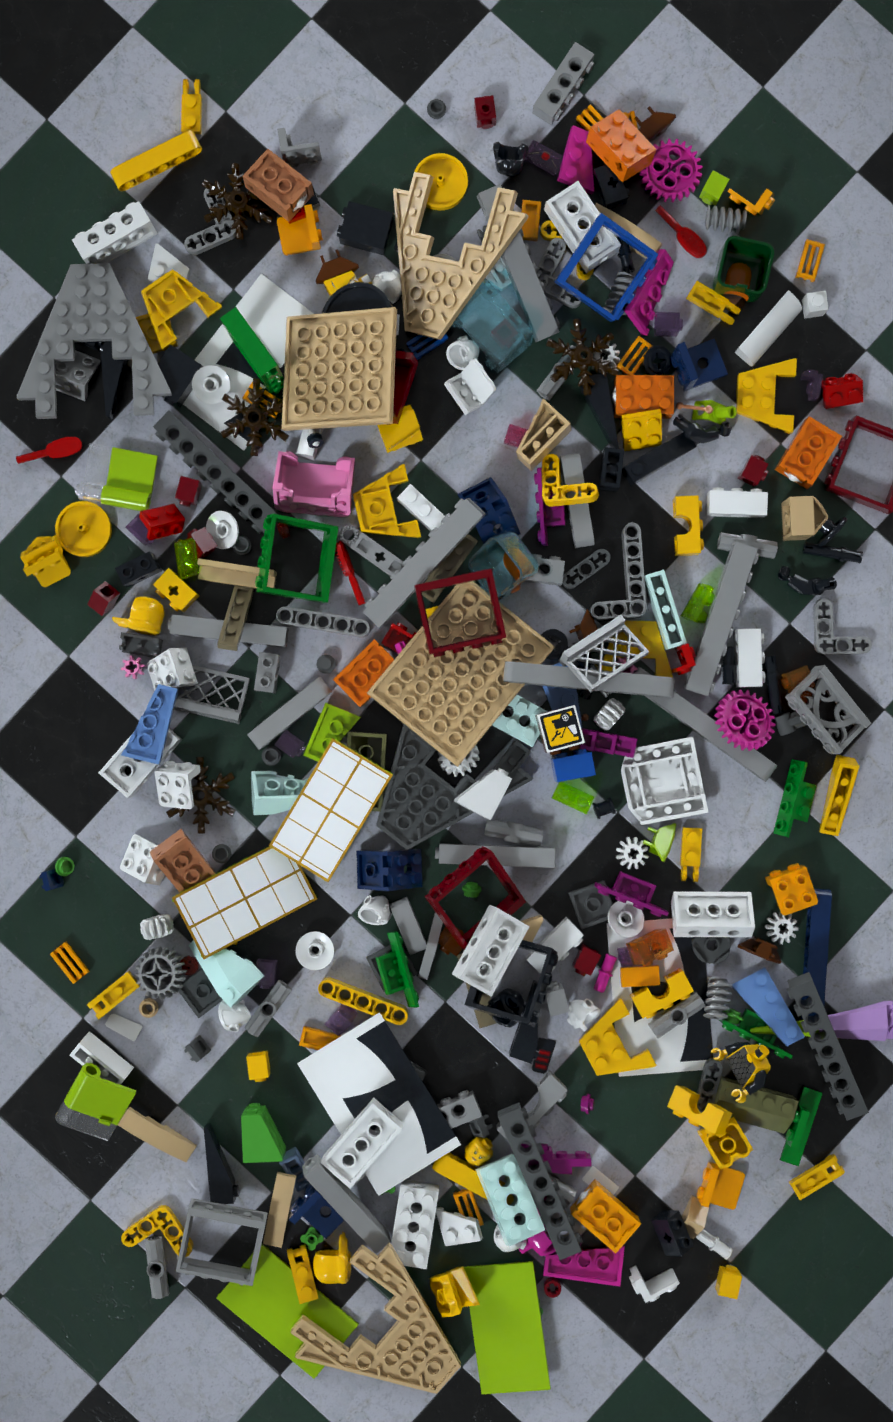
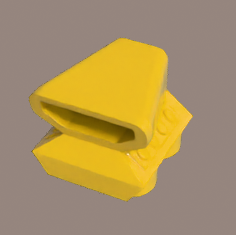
M411 405L404 406L399 424L377 425L387 453L397 451L402 447L416 444L423 440L418 420Z
M734 1116L730 1118L724 1135L716 1134L712 1136L704 1131L705 1128L697 1131L720 1170L730 1167L734 1161L747 1157L753 1151L751 1144Z
M464 1266L456 1267L429 1278L430 1287L436 1297V1305L442 1317L461 1314L462 1307L480 1305Z

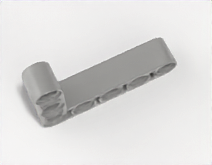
M628 523L623 528L621 534L626 600L604 601L593 604L589 611L594 620H613L619 615L613 612L614 605L622 607L621 615L624 619L638 618L646 612L641 529L636 523ZM627 528H633L636 535L634 537L628 536ZM629 547L637 549L636 556H631L628 553ZM630 566H636L638 568V575H632L630 573ZM632 585L639 586V594H633L631 592ZM635 603L639 604L642 608L639 614L632 610V606ZM599 606L603 609L604 613L602 616L595 615V607Z

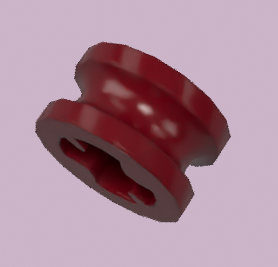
M555 1277L547 1278L544 1282V1291L548 1297L555 1298L561 1293L560 1281ZM554 1283V1286H556L555 1291H551V1289H547V1287H550V1284Z

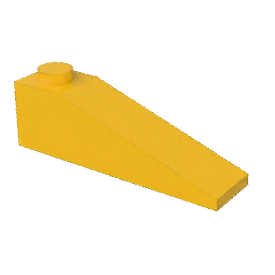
M836 755L819 828L820 833L839 836L859 770V765L855 758Z

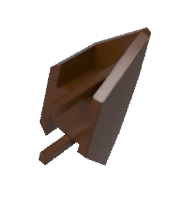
M649 106L647 109L652 114L643 122L637 116L634 119L640 126L638 130L651 143L667 130L675 120V114L654 112Z
M338 249L335 250L338 256L336 259L325 262L322 255L320 258L323 265L315 280L316 284H324V281L349 271L355 272L359 269V265L341 257Z
M588 609L585 611L581 623L576 625L575 629L569 631L570 633L576 632L579 641L598 630Z
M756 936L739 943L737 946L768 961L778 964L782 962L776 950L778 949L777 946Z

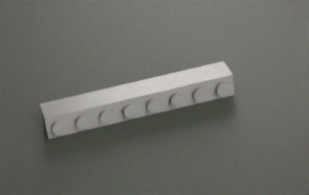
M501 184L482 191L477 195L487 224L497 188H502ZM521 228L501 255V258L534 340L538 342L559 333L560 323L557 317H554L552 314V303L550 299H546L544 283L538 279V268L535 262L532 263L530 259L531 251L528 244L523 242L522 237L524 234Z
M470 498L458 501L454 506L456 510L452 514L448 513L441 520L443 524L440 528L435 527L429 533L430 539L426 543L424 541L421 542L415 549L417 553L413 557L410 555L403 562L404 567L400 571L397 569L390 576V579H392L388 585L383 584L377 591L379 595L375 599L372 597L365 604L367 608L363 613L379 628L384 626L415 592L414 585L423 583L486 515Z
M736 541L732 542L695 652L696 657L694 661L696 665L691 667L692 671L688 672L684 689L705 696L713 692L715 686L713 679L715 674L718 675L720 672L721 664L719 662L721 656L724 657L728 646L725 644L727 638H731L734 627L731 626L733 620H737L740 609H738L740 601L743 602L746 590L744 588L746 582L749 583L752 578L753 572H751L753 564L757 563L759 557L757 553L758 548Z

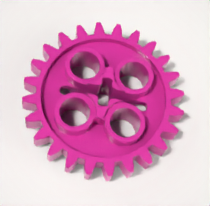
M668 138L667 144L663 140L660 141L659 146L653 144L656 152L652 163L640 172V176H644L641 183H647L645 190H652L650 196L656 193L658 194L657 200L662 196L665 203L668 198H671L672 203H674L676 197L679 201H682L683 195L688 198L690 192L694 193L695 186H698L700 183L698 179H701L702 173L699 171L702 170L703 166L698 165L701 158H695L697 151L691 153L692 145L686 148L685 141L679 145L678 139L675 140V143H672L670 138ZM675 155L678 160H672L669 156ZM654 166H660L662 170L656 171ZM685 170L689 175L683 176L680 171ZM670 181L673 186L668 187L664 182Z
M739 690L737 693L732 691L719 701V705L716 707L718 712L714 716L719 718L715 724L721 726L717 731L724 732L722 738L728 737V744L733 741L734 748L740 745L741 750L747 748L751 751L753 748L757 750L761 746L763 747L772 738L771 735L775 732L772 728L776 724L771 722L775 716L769 715L773 710L766 708L768 702L763 704V697L757 699L756 693L750 696L749 690L744 693L742 690Z

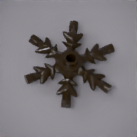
M233 163L231 164L232 174H227L232 183H229L233 187L232 192H226L225 186L221 188L216 180L212 184L204 179L202 187L211 190L208 195H218L217 199L224 197L226 200L225 205L217 204L219 207H209V210L212 212L206 214L204 219L207 223L217 218V222H220L223 214L227 217L228 211L234 212L235 216L231 220L235 221L231 226V230L236 229V239L243 240V229L248 230V227L243 222V220H247L242 216L244 211H249L250 217L254 215L259 223L263 219L270 224L273 217L264 213L267 211L266 208H257L258 204L250 205L249 200L251 198L256 200L258 198L249 190L248 192L241 191L240 188L244 183L240 182L244 174L239 175V164Z
M577 318L573 320L575 330L570 329L571 334L576 338L572 339L577 343L576 348L571 349L569 343L567 342L565 345L560 338H558V343L550 338L547 340L546 346L555 349L553 354L563 353L562 357L566 355L571 357L570 362H563L564 366H555V369L559 371L551 375L550 378L554 383L562 376L564 380H567L569 372L573 375V368L577 367L581 370L577 376L581 377L578 386L583 385L584 396L591 395L590 384L595 385L594 381L589 377L592 376V373L588 371L590 366H594L596 372L599 369L604 376H606V372L616 376L619 369L609 366L612 363L611 361L601 362L603 358L598 360L594 358L595 352L602 353L600 349L609 348L606 343L614 339L613 334L609 332L603 338L598 334L595 343L592 340L591 347H586L584 342L587 340V337H583L587 329H581V319Z
M253 378V389L248 388L252 398H248L252 402L251 407H245L244 400L241 403L237 395H235L234 399L226 393L222 397V400L230 405L227 409L237 410L235 414L243 413L244 419L242 421L235 419L237 423L228 422L229 428L221 431V435L223 438H226L233 434V437L236 438L240 430L243 434L244 428L249 427L252 432L247 435V437L251 438L246 446H251L250 456H258V446L263 447L259 437H262L258 432L260 428H266V434L268 435L270 432L274 440L278 436L286 442L289 435L281 431L282 425H274L276 421H267L269 414L276 416L274 412L282 413L283 399L278 401V398L275 397L271 405L268 402L266 408H261L259 403L264 398L260 397L265 389H260V379ZM255 414L259 415L258 421L254 420Z
M196 757V764L200 765V773L194 777L197 783L192 786L194 805L198 809L193 813V815H197L193 825L198 823V834L205 833V823L210 824L205 814H209L204 810L206 805H212L213 811L216 808L220 816H223V812L233 817L236 810L227 806L230 801H220L221 797L214 799L212 794L214 791L221 792L219 788H229L230 786L227 783L234 780L235 776L231 772L222 778V773H220L216 781L212 779L211 785H206L204 780L208 776L204 775L209 767H204V757ZM200 791L204 792L205 797L203 799L199 798L198 796ZM172 808L166 811L169 818L179 813V817H182L186 809Z

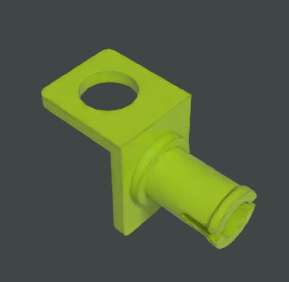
M713 400L695 401L694 406L701 407L704 405L706 407L710 405L713 407V412L708 414L704 411L702 415H698V410H693L692 420H710L721 425L723 421H726V418H735L737 410L735 406H724Z

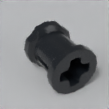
M610 797L606 801L597 804L592 803L597 819H601V816L609 813H616Z

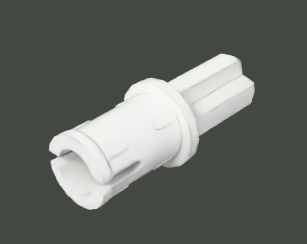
M704 1229L696 1236L698 1240L709 1247L710 1251L714 1250L726 1260L731 1256L732 1248L721 1242L718 1236L714 1237Z

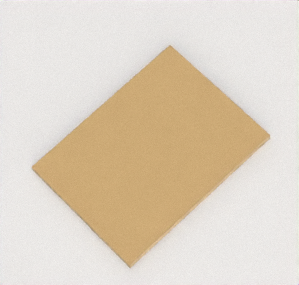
M474 581L456 585L428 619L434 647L498 634L490 595ZM500 602L499 605L507 637L502 639L503 643L491 645V641L483 643L484 647L472 649V646L464 647L465 651L453 653V650L445 651L444 656L434 657L433 654L429 655L422 626L367 692L370 697L456 767L461 764L525 685L503 681L505 662L542 664L555 648L554 645Z

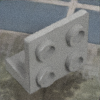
M285 128L277 129L282 158L288 165L297 167L299 164L307 163L313 165L318 163V161H322L318 142L293 146L291 136L286 134Z
M75 350V361L55 362L56 390L85 401L88 397V382L98 369L101 361Z

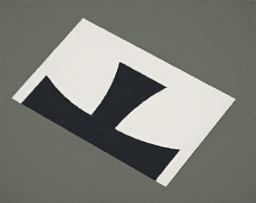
M260 274L236 305V308L275 360L284 377L287 317L311 315L314 313L263 274ZM223 324L195 359L202 366L214 365L223 369L230 380L228 395L233 399L237 395L241 403L243 402L242 397L253 382V378L260 379L231 340ZM211 380L207 382V387L209 388L214 385ZM260 380V387L268 391L265 385ZM283 388L280 389L279 393L274 392L272 395L283 399ZM193 390L183 403L184 406L220 433L229 428L228 422L237 423L235 419L240 421L244 419L243 413L235 414L237 410H228L227 407L230 405L224 401L217 404L203 403L195 396ZM262 394V398L272 403V399ZM244 401V402H245V407H251V406H252V405L249 404L248 402ZM262 402L259 403V404L262 405L263 407H265V408L267 407V405H265L264 403H262ZM258 414L254 415L255 421L259 420ZM245 427L243 434L240 430L236 438L233 437V434L226 438L244 451L248 440L251 438L247 437V435L252 431L249 427Z
M672 918L645 920L641 932L631 938L617 935L611 929L609 923H607L609 954L617 957L611 973L613 974L611 977L613 1005L619 998H622L630 1013L614 1022L615 1030L630 1058L648 1049L657 1065L652 1068L619 1072V1077L703 1070L706 1060L713 1058V1053H711L713 1048L710 1018L703 1016L707 1013L704 1011V1008L689 1017L684 1024L677 1025L660 1038H657L648 1023L665 1013L668 1009L664 1010L662 1008L656 1011L657 1014L651 1018H642L630 994L645 986L621 987L620 967L658 965L660 985L647 987L652 995L660 996L667 990L664 976L681 968L694 992L696 991L703 1000L705 1007L709 1006L705 1003V1000L708 998L706 995L708 991L706 963L702 962L694 954L691 942L693 937H674ZM679 999V1000L673 1002L674 1005H676V1004H678L679 1002H681V1000ZM675 1011L672 1015L673 1019H679L681 1011Z
M380 1012L297 1063L340 1134L348 1128L373 1098L379 1101L403 1123V1128L364 1172L378 1196L461 1145ZM372 1125L370 1127L374 1131H378L380 1129L377 1125ZM364 1140L357 1141L360 1145L367 1144Z

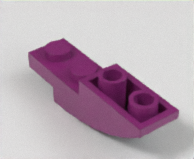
M541 1143L544 1150L542 1157L544 1161L548 1160L552 1169L551 1173L572 1175V1167H592L590 1153L586 1151H576L575 1154L557 1151L556 1154H553L551 1146ZM521 1144L523 1148L529 1147L528 1144ZM532 1159L528 1163L534 1166L538 1164V1161Z

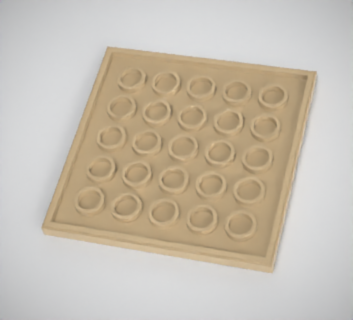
M395 307L287 317L282 430L393 424L397 309Z

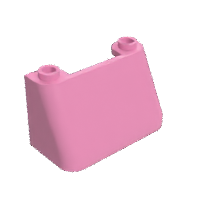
M279 451L272 488L275 508L281 512L334 517L349 516L352 505L355 458L341 457L337 459L336 466L298 462V457L293 452Z

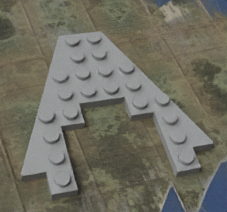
M110 263L71 264L17 394L19 401L35 400L37 419L57 418L55 362L75 361L74 342L112 341V358L114 360L132 359L133 409L135 416L154 415V396H172V392Z

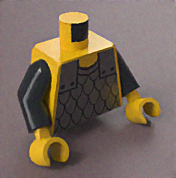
M737 1042L725 1046L726 1049L723 1050L713 1048L711 1053L719 1051V1056L713 1058L715 1060L722 1061L725 1055L728 1054L726 1059L743 1090H733L731 1094L733 1097L740 1095L735 1100L736 1102L744 1103L748 1094L751 1096L765 1086L767 1074L771 1069L766 1058L769 1054V1049L766 1046L751 1045L749 1042Z

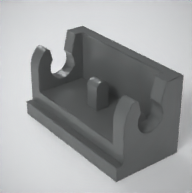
M121 632L122 644L119 645V649L123 653L153 658L161 654L162 639Z

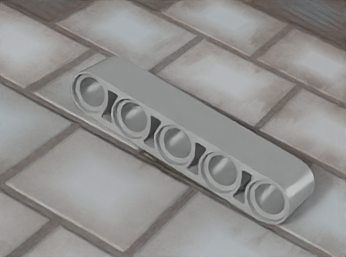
M580 454L560 456L564 485L585 483ZM570 491L566 494V498H572L576 493ZM588 503L567 505L574 547L580 548L594 545Z
M281 607L276 613L278 621L288 626L364 638L370 633V625L363 619L292 607ZM284 611L291 613V617L287 621H283L281 618ZM303 614H308L310 617L307 624L300 622V617ZM323 617L329 620L326 627L319 626V620ZM342 620L348 623L345 630L338 629V623ZM359 624L367 626L365 633L360 634L356 631Z
M321 677L317 678L254 728L247 736L261 750L330 695L332 690Z

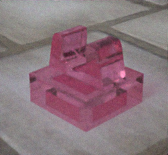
M509 424L504 444L518 448L528 429Z

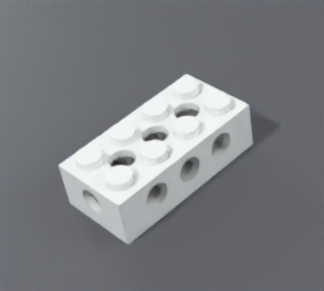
M579 181L546 201L544 211L572 253H574L600 214ZM604 226L600 228L592 240L597 245L590 244L579 260L586 273L617 254L621 247L615 235Z
M138 201L128 204L120 212L112 213L107 220L95 223L88 231L78 233L72 241L86 264L109 263L158 233Z
M170 728L160 765L121 756L129 742V737L99 771V774L125 797L132 798L183 740ZM126 766L131 768L129 776L125 773Z
M673 892L671 910L674 937H752L755 921L751 892Z
M489 905L454 968L452 975L492 997L529 926L499 908Z
M373 1098L322 1156L320 1163L351 1189L403 1128V1123L379 1101ZM372 1125H377L380 1129L378 1131H374L370 1127ZM364 1140L367 1144L360 1145L357 1141ZM351 1155L354 1159L347 1160L345 1156Z
M404 1180L400 1183L391 1244L404 1266L427 1269L439 1185ZM418 1202L421 1206L415 1207L412 1204ZM416 1222L418 1225L412 1226L409 1223ZM413 1241L415 1244L409 1245L407 1242Z

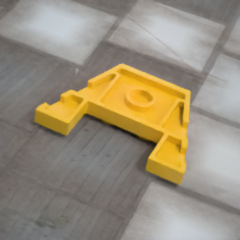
M173 269L141 291L162 350L177 340V337L166 324L171 318L194 302L198 304L207 318L222 308L220 303L213 301L208 297L209 295L198 290L191 282Z
M797 358L739 373L737 375L736 394L737 414L792 434L794 415L774 414L776 376H796Z
M405 464L398 466L395 470L388 472L377 481L370 483L353 494L362 533L421 538L417 520L397 523L389 486L408 482Z
M626 620L624 624L649 651L648 655L642 659H655V676L673 678L656 621ZM623 631L618 634L617 639L628 641V637ZM609 643L607 649L613 650L614 643ZM617 644V651L627 653V646ZM630 646V653H641L637 647ZM605 654L603 660L612 662L613 655ZM602 665L601 670L612 671V667Z
M619 998L579 1039L597 1076L657 1066L648 1049L630 1058L612 1023L630 1014L622 998Z

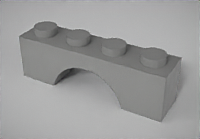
M550 1070L537 1083L539 1101L535 1108L528 1112L529 1118L526 1119L529 1126L533 1125L534 1129L539 1125V1120L544 1115L547 1116L553 1110L552 1106L557 1101L561 1102L567 1095V1087ZM499 1122L496 1125L497 1131L508 1141L505 1132L502 1128V1125ZM517 1123L513 1126V1128L515 1130H521L523 1128V1125Z

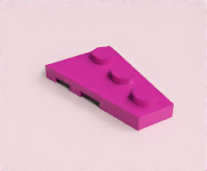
M573 125L570 128L557 181L569 186L579 181L585 192L592 194L594 192L592 149L586 143L589 131Z

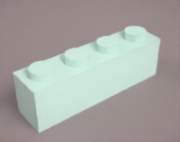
M661 570L645 575L646 591L664 649L669 650L687 644L665 571Z

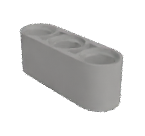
M408 897L390 903L392 914L409 954L413 955L425 950L427 942Z

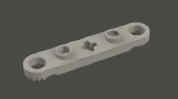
M347 525L341 529L340 539L345 545L389 576L397 569L400 571L404 567L402 560L354 526ZM347 530H352L355 533L352 540L344 538V533ZM383 552L385 560L377 562L375 555Z

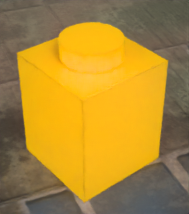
M268 1051L249 1053L246 1057L249 1080H255V1082L266 1081V1078H269L271 1074Z
M719 1266L715 1286L719 1296L738 1299L742 1275L735 1266Z

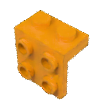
M729 188L727 191L731 194L729 196L730 199L739 205L741 202L746 204L745 209L753 215L757 213L762 215L764 210H769L775 202L773 198L775 194L767 188L755 205Z
M312 204L304 205L306 218L291 224L283 217L277 219L282 251L285 256L321 249L319 241H323L321 229H317L316 226L319 218L317 210L313 211Z
M795 863L789 865L787 870H775L769 873L770 876L765 877L767 885L773 889L782 915H788L817 905L818 899L807 867Z
M708 1161L707 1167L703 1171L702 1184L697 1191V1199L702 1206L708 1208L711 1203L734 1210L745 1174L742 1171L729 1167L720 1170L716 1163Z

